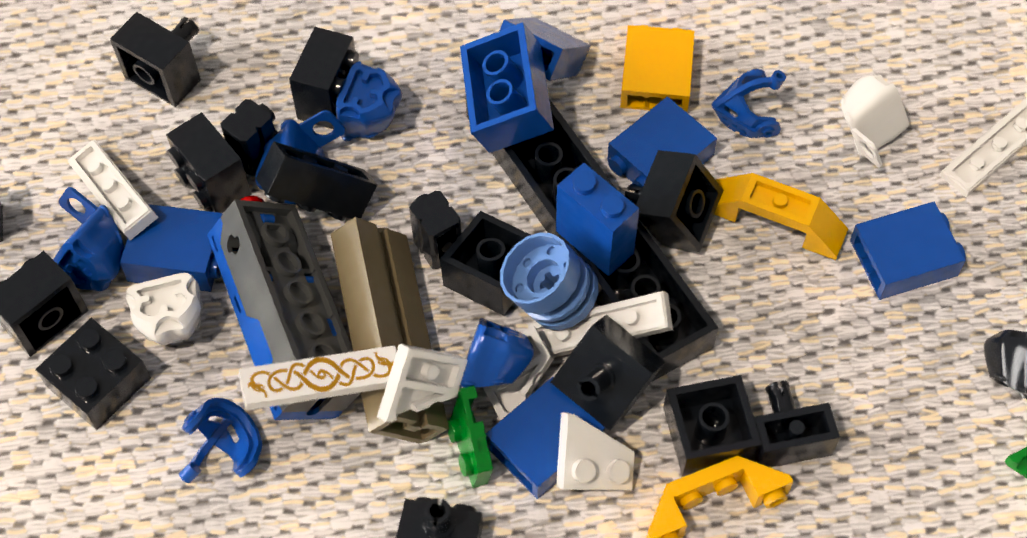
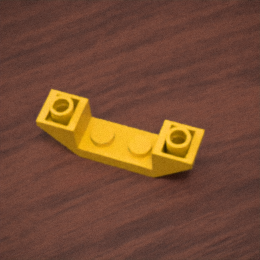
M755 173L715 179L723 189V193L714 215L736 222L741 209L806 233L802 248L833 260L837 259L848 228L820 197Z
M734 456L667 483L648 530L647 538H683L687 524L678 506H681L683 510L691 509L700 504L705 495L715 491L718 496L730 493L738 487L737 482L742 484L753 508L761 506L763 501L766 508L770 509L787 500L786 495L789 494L793 480L786 473L740 456Z

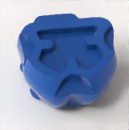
M361 61L355 62L352 65L336 101L337 119L345 127V133L342 135L344 141H351L354 138L375 137L377 134L388 129L393 121L395 111L402 99V91L394 79L381 68H371L362 64Z
M323 110L300 124L292 119L285 120L281 124V130L272 139L267 141L264 146V153L255 176L256 185L263 190L256 177L273 141L325 157L322 146L342 136L345 133L344 125L328 110ZM327 121L333 125L334 129L327 135H320L313 130V126L317 122ZM285 200V202H284V203H288V204H295V205H297L296 203H293V202H290V201H286V200Z
M68 187L60 197L59 205L81 222L82 225L62 245L53 260L71 277L76 288L104 291L110 286L112 280L117 277L121 268L120 260L124 251V244L120 231L105 205L97 207L76 189ZM69 198H74L81 202L85 208V213L75 210L71 206Z
M480 318L466 356L468 361L460 387L475 386L477 388L514 383L534 356V349L528 337L509 327Z

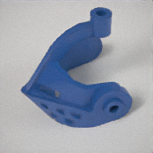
M761 69L747 71L741 77H738L711 105L720 121L730 130L738 131L742 136L749 138L776 136L781 131L780 124L776 121V118L756 116L750 111L743 96L754 90L766 87L778 90L785 81L786 75L780 70L774 71L771 77H766L765 71ZM729 108L733 110L735 113H737L738 116L735 117L734 115L730 114Z
M224 398L209 399L196 410H193L186 417L182 429L189 435L195 432L196 429H199L207 440L197 451L191 462L179 473V476L184 482L190 484L201 473L199 466L213 445L229 454L234 462L232 470L239 477H244L250 473L256 466L261 454L262 440L256 424L247 412L234 402ZM211 416L224 418L221 422L208 420ZM230 424L239 437L236 443L227 430Z

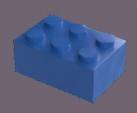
M524 22L460 46L471 134L489 153L554 130L541 44Z

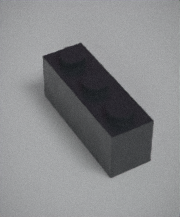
M273 141L256 177V180L265 191V196L272 201L284 203L285 200L290 201L309 212H315L316 209L325 211L331 217L344 221L346 218H362L377 187L376 182L365 169Z

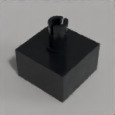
M136 12L110 38L124 77L174 107H177L201 81L189 43L199 33V28L191 19L188 21V17H183L170 31Z
M658 150L644 186L630 184L627 189L635 193L625 191V197L639 208L638 219L661 245L674 249L700 252L723 189L696 154Z
M605 315L589 328L550 383L610 431L624 418L666 362L633 335L629 334L628 331L608 315Z

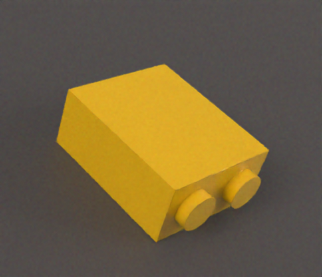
M628 25L620 108L651 110L668 96L684 111L688 112L695 30Z

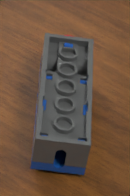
M247 196L240 200L234 199L209 231L207 237L254 366L353 352L352 345L296 206L264 202L262 198L257 196ZM361 392L272 406L270 410L274 420L334 419Z

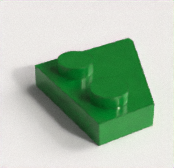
M470 386L459 390L451 418L448 421L449 429L447 431L451 442H457L461 453L458 460L462 475L464 477L469 476L472 487L476 488L488 484L493 466L486 442L483 421L476 422L471 409L474 399L478 398L475 386Z

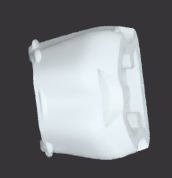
M867 75L854 82L841 99L840 104L861 158L869 159L880 168L883 164L877 149L899 136L910 124L896 86L893 83H887L881 75Z
M178 273L138 283L127 289L126 302L131 311L132 323L138 331L145 335L147 340L154 341L160 345H167L189 339L200 328V316L204 304L201 301L199 284L192 275Z

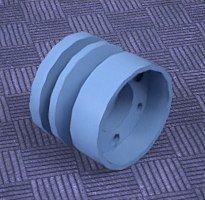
M540 232L533 234L515 244L505 257L500 270V285L505 295L545 329L559 331L573 327L588 315L594 307L599 293L598 278L594 270L581 257L576 255L575 251L565 241L552 233Z

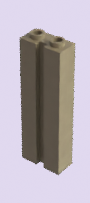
M354 217L348 220L342 227L331 234L353 352L395 345L397 351L399 344L432 350L407 235L389 228H377L376 224L361 218ZM385 389L361 392L369 433L419 444L427 442L449 429L443 402H435L429 408L419 412L410 409L397 414L396 421L386 422L377 417Z

